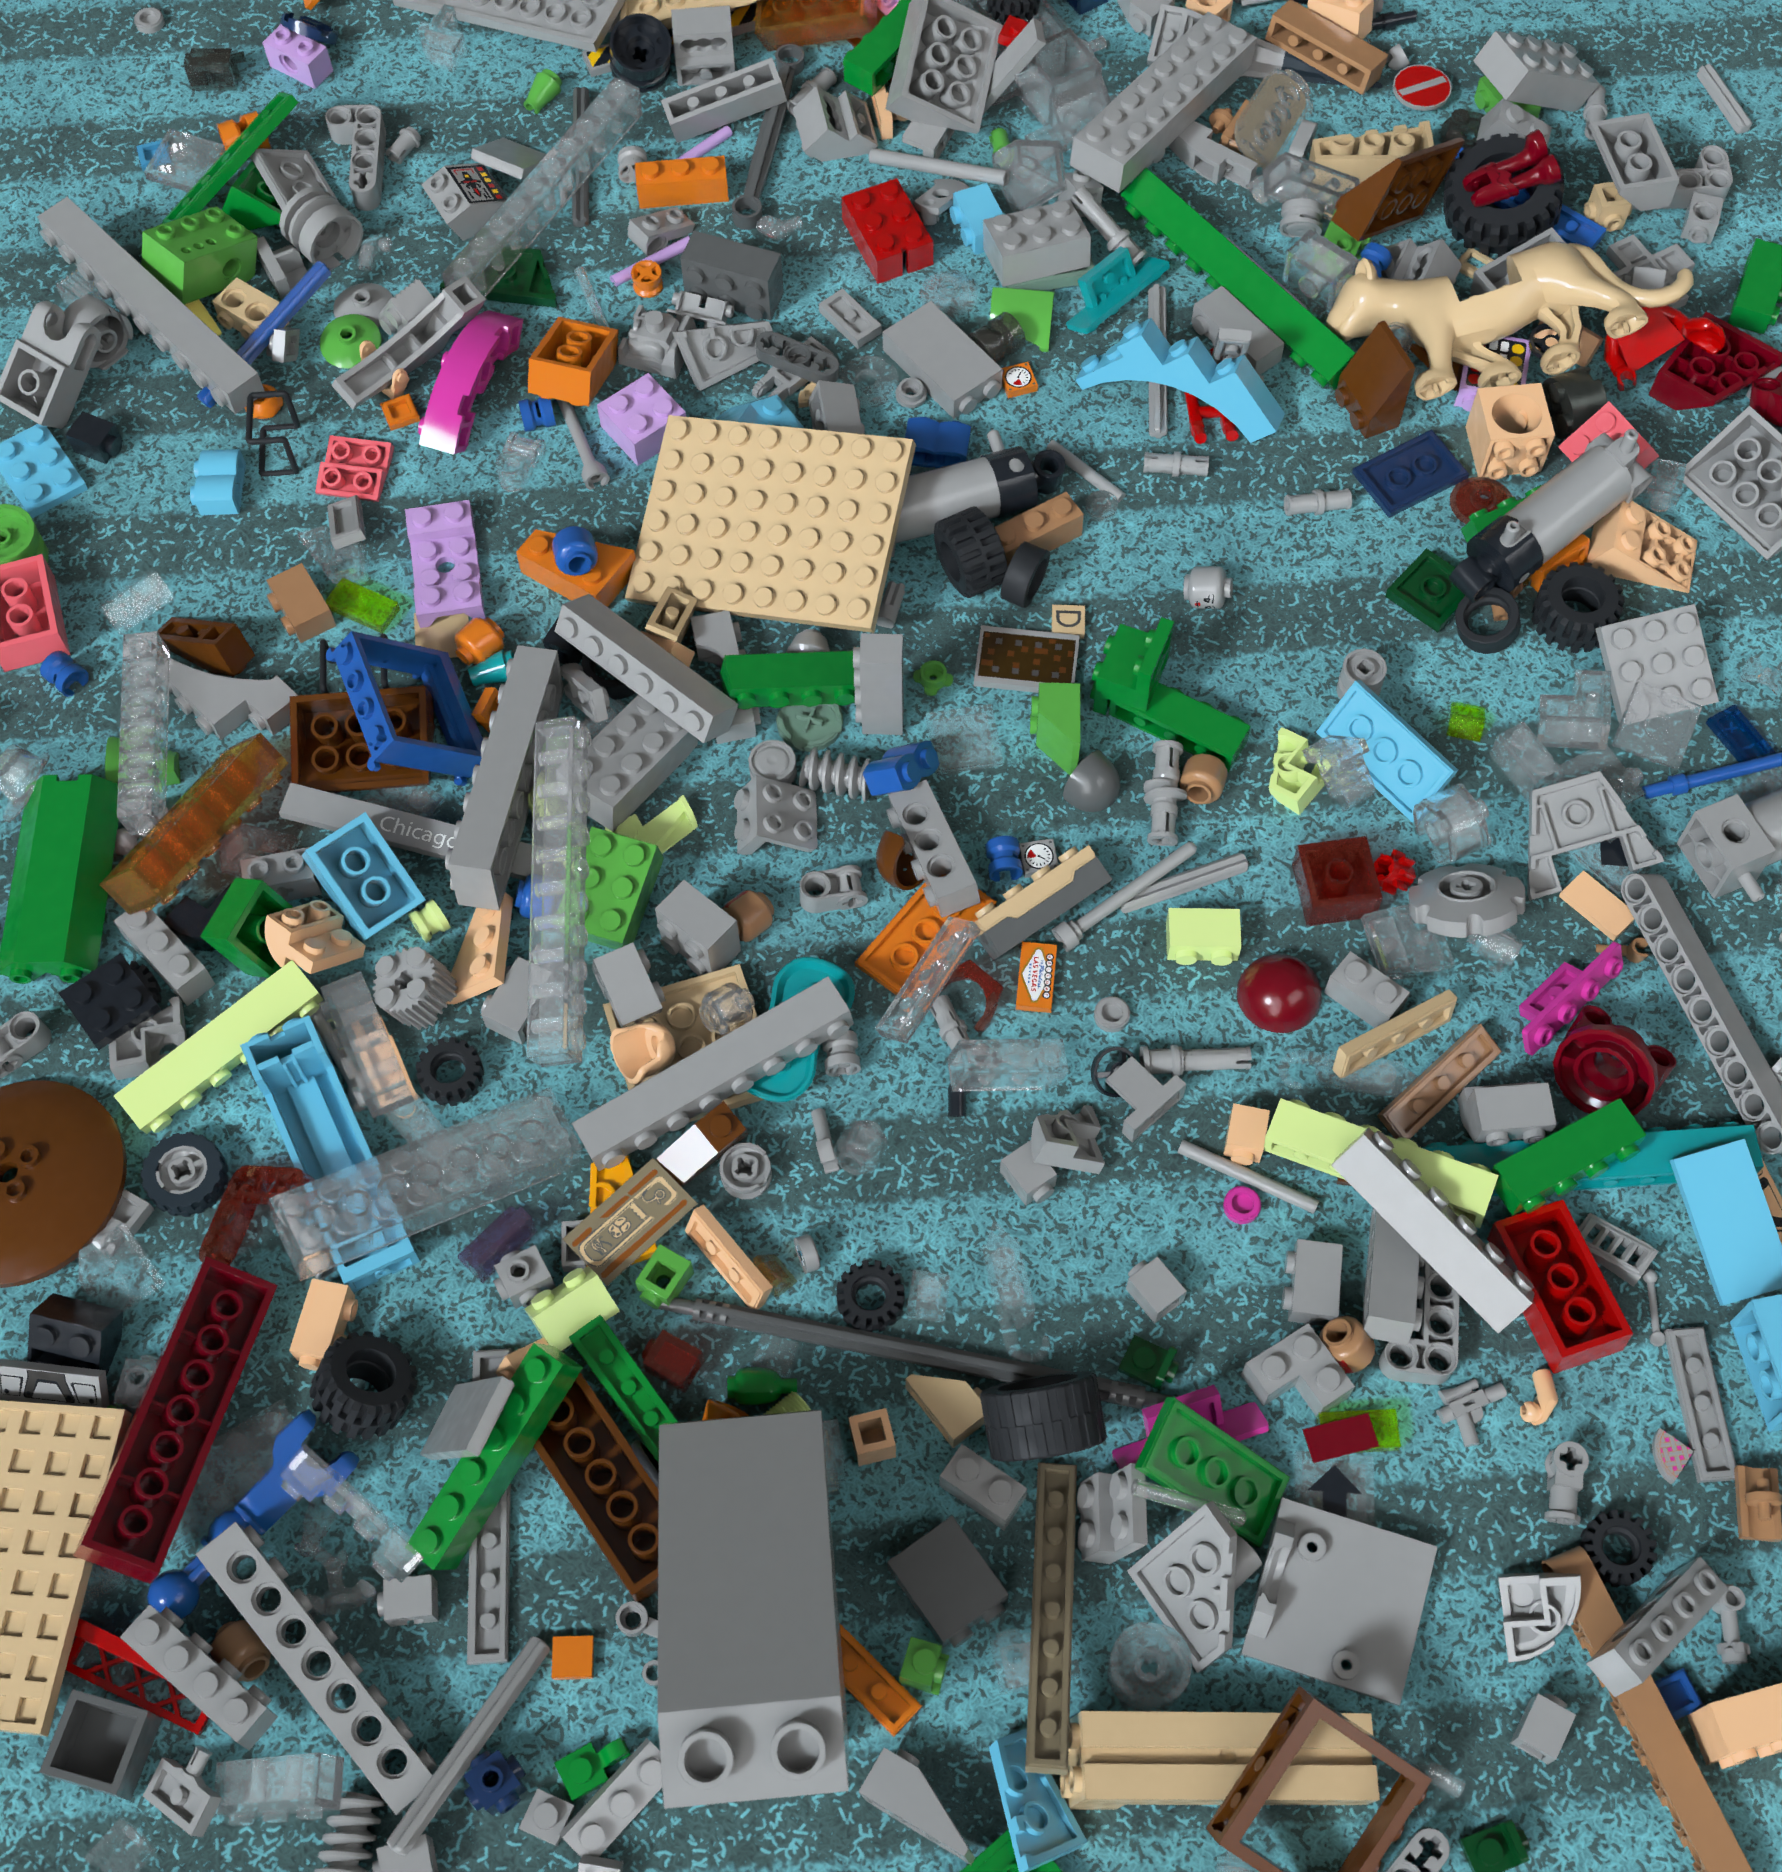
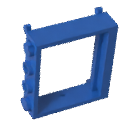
M351 631L336 648L330 647L327 650L326 659L337 664L369 748L371 757L368 759L367 767L370 771H379L381 769L380 763L454 775V783L458 786H465L468 783L466 778L472 777L476 764L480 765L483 738L475 718L471 715V708L448 652ZM370 665L410 673L414 679L423 681L424 686L427 687L434 699V711L448 745L396 735Z

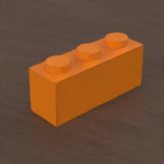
M725 155L635 163L636 188L640 209L729 202Z

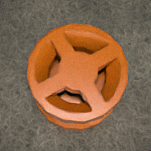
M643 260L632 267L633 289L638 296L651 298L661 293L663 281L660 265L651 260Z

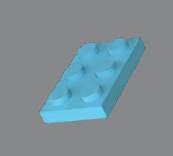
M36 424L0 443V473L31 518L88 490L85 482L47 426Z

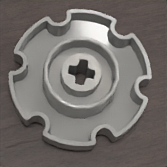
M1468 863L1462 867H1454L1452 865L1439 867L1421 875L1418 878V885L1412 886L1409 889V913L1415 923L1427 924L1428 931L1448 937L1467 938L1472 934H1480L1482 936L1496 934L1517 923V915L1525 912V887L1518 877L1506 876V870L1490 865Z

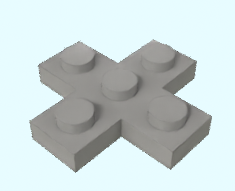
M1634 234L1609 245L1606 252L1609 259L1619 269L1614 274L1621 280L1624 275H1628L1634 266L1666 270L1664 287L1671 285L1677 280V273L1683 268L1693 271L1695 263L1677 243L1652 255ZM1686 294L1679 301L1669 304V306L1678 309L1686 305L1689 296Z

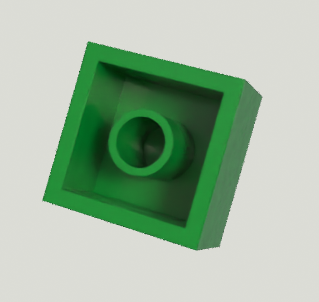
M235 878L200 937L245 974L269 978L281 967L272 957L266 943V916L287 908H293V906L263 880Z

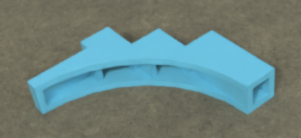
M1152 318L1141 323L1135 321L1129 324L1123 330V337L1119 343L1110 347L1106 353L1098 357L1097 355H1092L1081 364L1082 369L1075 379L1082 390L1101 383L1121 380L1149 381L1174 387L1194 395L1216 408L1237 426L1250 443L1277 432L1285 415L1245 355H1241L1233 360L1232 358H1226L1217 364L1198 336L1188 341L1184 339L1179 340L1171 346Z

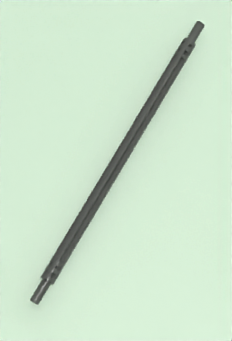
M675 1297L669 1306L662 1302L658 1308L660 1310L690 1315L696 1321L1002 1382L1070 1372L698 1297L696 1301ZM1097 1377L1102 1402L1142 1409L1143 1406L1149 1407L1164 1402L1166 1397H1176L1146 1391V1386Z

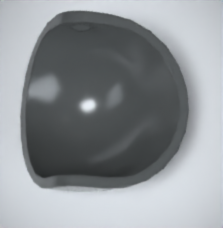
M1100 750L1090 753L1070 775L1064 787L1063 798L1075 808L1085 812H1097L1107 809L1116 801L1120 793L1121 780L1117 768Z

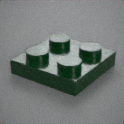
M1426 548L1387 589L1385 597L1439 633L1455 616L1458 603L1465 595L1449 581V576L1455 567Z

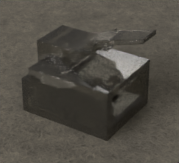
M191 48L190 53L185 54L183 66L192 91H237L240 76L237 63L246 62L243 51L233 53L232 48Z

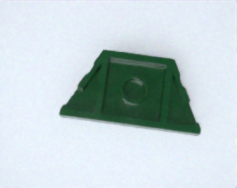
M480 243L472 251L471 256L463 260L456 267L458 273L449 282L443 280L440 284L442 292L444 288L466 275L486 300L557 308L558 305L541 250Z

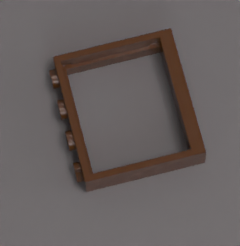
M1299 1685L1207 1825L1206 1830L1220 1846L1259 1872H1288L1241 1839L1319 1719L1401 1773L1338 1872H1377L1383 1855L1391 1843L1401 1836L1404 1830V1823L1414 1807L1424 1800L1428 1790L1427 1787L1432 1779L1414 1763Z

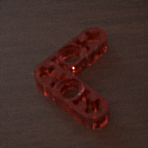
M253 1165L239 1168L231 1177L199 1250L200 1261L203 1262L207 1256L230 1265L236 1257L258 1204L302 1206L312 1198L315 1192V1179L298 1168ZM276 1180L274 1186L268 1192L269 1187ZM237 1212L234 1219L229 1223L231 1216Z

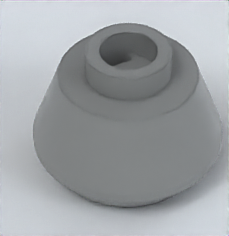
M806 629L795 636L786 653L830 652L827 639L819 631Z

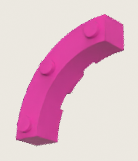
M488 310L475 316L466 325L451 349L445 351L442 356L441 369L434 384L426 414L419 422L418 433L421 435L419 445L451 454L461 453L466 450L476 415L475 412L471 411L477 393H484L494 373L495 365L493 363L497 359L504 360L509 354L517 351L524 319Z

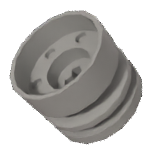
M314 186L301 190L286 203L281 213L279 223L281 234L312 264L320 261L330 270H333L341 265L333 256L335 253L339 252L348 260L356 254L362 243L363 228L361 222L325 188Z

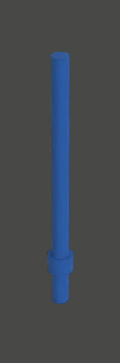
M1782 752L1686 776L1684 773L1668 776L1666 781L1642 786V791L1646 799L1670 793L1673 796L1685 794L1691 788L1781 767Z

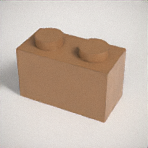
M302 563L266 580L271 593L266 595L275 613L281 610L284 614V617L280 618L289 636L295 634L300 643H303L336 626L328 605Z

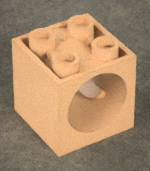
M1542 383L1477 389L1465 427L1478 478L1489 477L1492 480H1497L1506 475L1515 474L1530 477L1541 472L1555 436Z

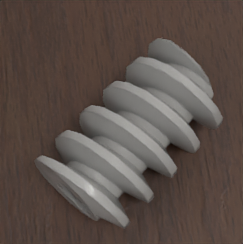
M813 747L810 754L806 755L803 761L799 787H804L809 782L810 789L816 791L822 783L824 793L829 794L835 786L837 796L842 797L848 789L851 799L855 800L862 793L863 801L867 802L870 791L863 772L870 763V759L866 758L862 767L858 766L856 755H853L847 764L845 763L844 753L840 752L837 759L833 761L831 750L827 749L823 757L819 758L818 748Z
M339 1791L345 1797L331 1800L330 1805L341 1813L329 1816L326 1820V1823L336 1829V1832L326 1833L322 1836V1841L331 1846L332 1849L320 1851L317 1856L328 1866L315 1869L314 1872H369L358 1865L360 1860L373 1857V1853L363 1848V1843L377 1840V1836L368 1831L367 1826L381 1823V1818L371 1813L372 1808L385 1806L386 1802L366 1794Z

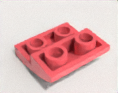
M330 435L325 462H320L315 493L343 498L357 495L360 500L379 502L393 458V444Z

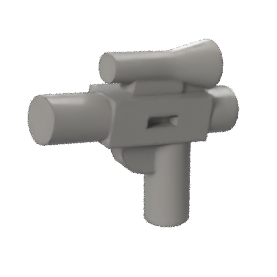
M1473 1379L1455 1388L1438 1391L1445 1407L1436 1410V1413L1442 1424L1457 1420L1465 1447L1480 1444L1474 1425L1483 1418L1482 1408L1507 1396L1506 1389L1501 1382L1473 1392L1472 1390L1479 1388L1477 1380Z

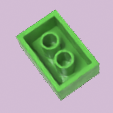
M591 826L556 925L563 934L612 949H618L632 942L634 943L664 860L658 846Z

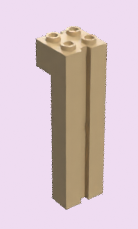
M1080 1711L1069 1721L1068 1774L1060 1775L1061 1797L1067 1798L1070 1810L1118 1809L1124 1805H1221L1281 1713ZM1340 1713L1373 1735L1371 1713ZM1319 1719L1264 1805H1368L1380 1800L1377 1766L1373 1765L1370 1752Z

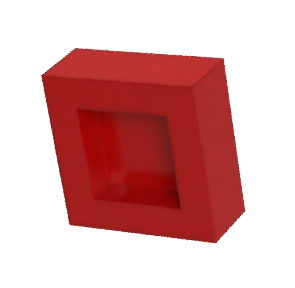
M1009 15L999 33L997 43L1008 47L1029 22Z

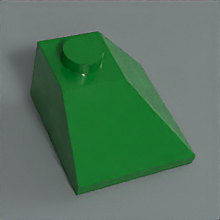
M251 161L231 186L222 210L248 230L277 225L280 223L282 210L254 162Z

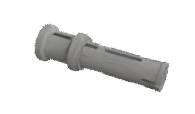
M1085 185L1078 189L1075 195L1070 197V200L1074 202L1108 242L1106 245L1110 252L1118 247L1128 248L1133 265L1138 263L1148 253L1145 249L1141 250L1130 237L1131 232L1128 229H1121L1087 190Z
M1175 1044L1165 1049H1148L1147 1046H1141L1139 1051L1140 1064L1150 1074H1171L1172 1077L1174 1075H1182L1183 1071L1250 1070L1252 1065L1251 1062H1248V1060H1252L1249 1046L1182 1050L1181 1046Z

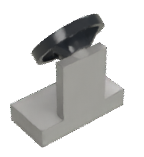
M1118 1046L1104 1048L1095 1056L1091 1065V1079L1095 1088L1103 1095L1122 1097L1135 1110L1124 1120L1122 1133L1131 1142L1135 1141L1184 1097L1186 1083L1178 1075H1174L1168 1082L1162 1085L1126 1048ZM1114 1050L1120 1051L1116 1061L1110 1062L1105 1071L1097 1072L1099 1062L1107 1053ZM1106 1077L1105 1082L1117 1093H1109L1104 1090L1098 1078Z

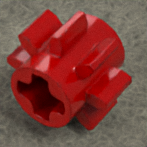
M1393 849L1391 856L1381 853L1372 866L1375 877L1373 884L1382 887V891L1391 895H1395L1397 888L1407 891L1416 878L1415 870L1412 867L1415 864V860L1406 857L1405 853Z

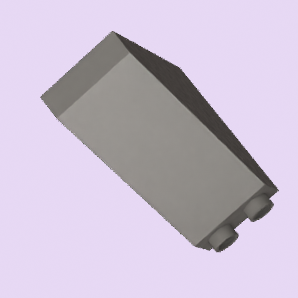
M822 1409L659 1425L657 1715L664 1809L848 1791L849 1734Z

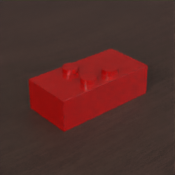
M1563 1199L1541 1206L1531 1213L1523 1212L1493 1223L1487 1237L1488 1242L1494 1244L1505 1256L1503 1262L1514 1273L1519 1270L1534 1286L1532 1289L1535 1293L1533 1303L1522 1313L1553 1374L1624 1350L1633 1332Z

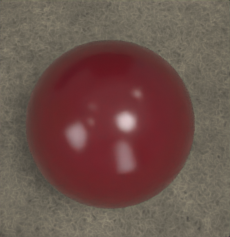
M1269 954L1256 959L1243 971L1237 984V1000L1242 1012L1254 1025L1266 1031L1289 1033L1300 1030L1316 1017L1321 1006L1322 992L1316 974L1304 961L1288 954Z

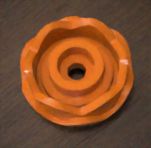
M262 384L264 391H277L271 385ZM271 397L254 400L253 418L266 419L274 417L283 406V398Z

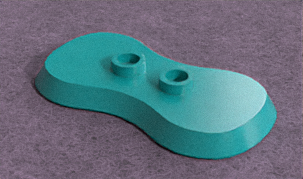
M800 957L787 963L776 975L772 986L769 1010L826 977L830 978L850 1010L854 1001L855 985L851 976L838 965L820 958ZM820 1044L810 1055L797 1057L786 1063L784 1069L772 1076L766 1075L755 1081L747 1092L761 1099L773 1102H787L797 1098L808 1089L813 1081Z

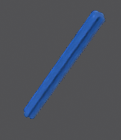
M317 261L239 347L236 353L250 365L267 347L274 329L284 328L331 275L330 269L324 263ZM207 387L203 388L197 395L198 399L209 408L213 407L216 403Z

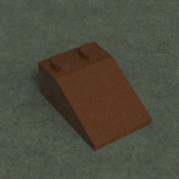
M1385 320L1377 324L1342 371L1337 389L1335 390V398L1338 405L1347 409L1350 414L1352 427L1356 431L1360 430L1365 439L1399 427L1416 368Z

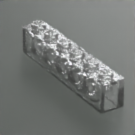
M157 631L123 635L117 818L130 835L165 832L170 650Z

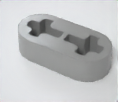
M1305 119L1302 120L1290 146L1285 167L1300 171L1312 145V140L1315 138L1318 123Z

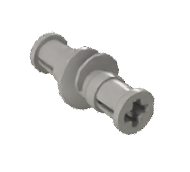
M1161 740L1153 744L1152 751L1156 754L1155 768L1153 769L1152 779L1146 780L1144 783L1145 795L1143 799L1145 803L1151 805L1150 816L1152 817L1151 833L1147 835V842L1151 845L1175 846L1178 843V836L1175 834L1176 818L1178 817L1177 802L1187 799L1188 795L1185 790L1178 788V782L1180 781L1179 756L1183 753V745L1172 740Z

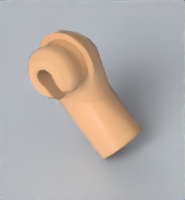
M1539 1369L1533 1372L1532 1379L1537 1396L1533 1402L1526 1401L1520 1408L1521 1418L1525 1422H1531L1533 1425L1545 1423L1558 1403L1552 1374L1548 1369Z

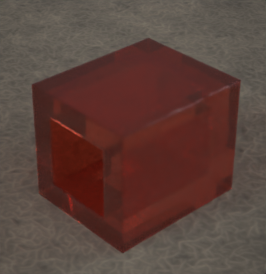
M663 1329L657 1339L651 1338L642 1353L643 1365L647 1373L684 1393L688 1390L705 1361L702 1350Z

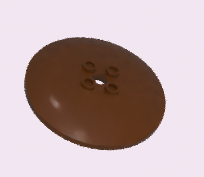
M34 1080L0 1087V1288L20 1286L40 1280L73 1262L91 1246V1241L106 1227L120 1202L127 1175V1155L119 1126L98 1100L85 1091L69 1084L56 1081ZM18 1168L14 1179L5 1183L2 1182L3 1176L8 1170Z

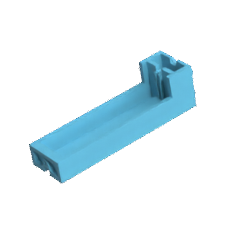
M307 1015L303 1018L298 1017L287 1021L282 1026V1032L270 1036L268 1033H259L248 1042L240 1045L253 1078L267 1101L343 1284L349 1285L354 1293L378 1282V1279L390 1273L395 1274L420 1262L357 1116L349 1102L347 1093L328 1050L312 1019Z

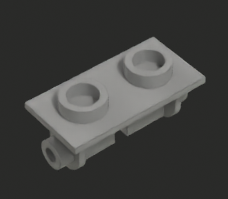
M682 290L679 293L674 292L672 304L676 305L675 310L667 308V312L675 315L679 323H681L684 316H689L693 321L704 322V328L729 325L726 323L727 317L732 318L734 314V306L729 305V301L707 297L705 308H701L703 296Z

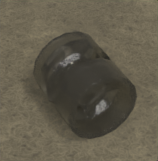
M1007 312L1000 313L991 319L987 326L982 325L968 334V337L997 364L1001 363L1005 356L1013 355L1026 344L1025 334L1021 325Z

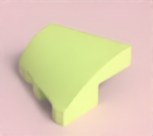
M1281 727L1278 731L1279 741L1277 753L1274 754L1273 759L1274 771L1270 777L1269 792L1278 802L1300 815L1338 770V762L1309 748L1308 739ZM1316 762L1311 774L1304 771L1305 765Z

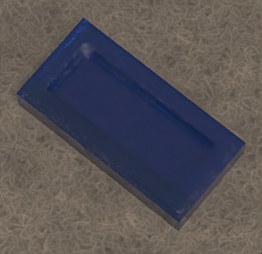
M1735 704L1708 718L1706 721L1707 726L1738 762L1776 754Z

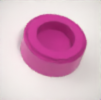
M1234 1187L1226 1194L1223 1209L1231 1221L1237 1224H1248L1258 1217L1261 1210V1199L1249 1187Z

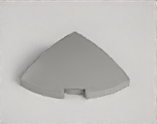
M1499 1574L1498 1580L1504 1616L1503 1626L1508 1663L1527 1660L1542 1654L1555 1645V1637L1563 1630L1566 1624L1571 1626L1576 1616L1581 1597V1574Z

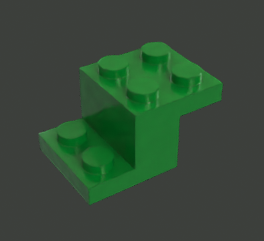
M1161 617L1157 629L1151 628L1149 632L1120 624L1115 636L1111 634L1108 636L1103 651L1106 657L1103 662L1098 661L1092 674V680L1095 682L1091 689L1090 698L1094 699V712L1106 715L1110 701L1143 712L1147 711L1169 659L1174 621Z

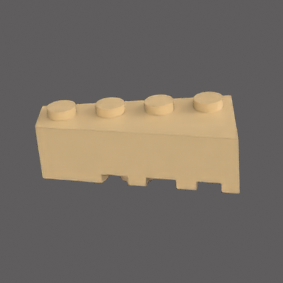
M1430 120L1419 122V126L1407 129L1405 124L1394 126L1393 131L1378 133L1377 129L1365 131L1360 137H1353L1349 133L1313 139L1308 164L1310 189H1353L1395 159L1434 146Z

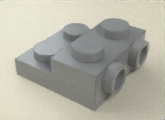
M1130 1463L1113 1474L1097 1472L1080 1482L1077 1493V1508L1081 1513L1078 1547L1082 1553V1561L1112 1564L1148 1544L1146 1479L1143 1473L1134 1468L1135 1463Z

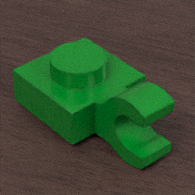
M618 1738L603 1747L599 1752L596 1751L593 1743L590 1742L554 1764L571 1801L575 1802L603 1786L610 1779L606 1769L626 1759L631 1754L625 1741Z

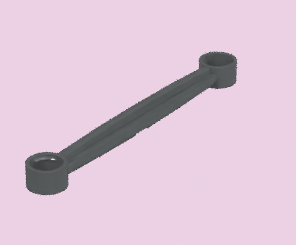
M795 44L782 45L775 53L776 69L787 101L790 98L794 76L800 74L805 67L804 51ZM792 57L798 59V61L786 63L782 59ZM787 102L765 110L750 163L744 194L737 197L732 203L733 223L740 229H754L762 222L760 198L781 134L787 111ZM745 209H751L756 211L754 214L751 215H742L739 213L740 211Z

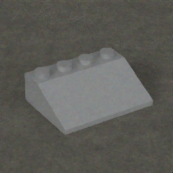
M953 0L910 1L885 109L913 122L977 134L980 131L999 45L997 43L1003 25Z
M1748 406L1678 471L1675 476L1760 555L1769 560L1782 551V434L1751 406Z

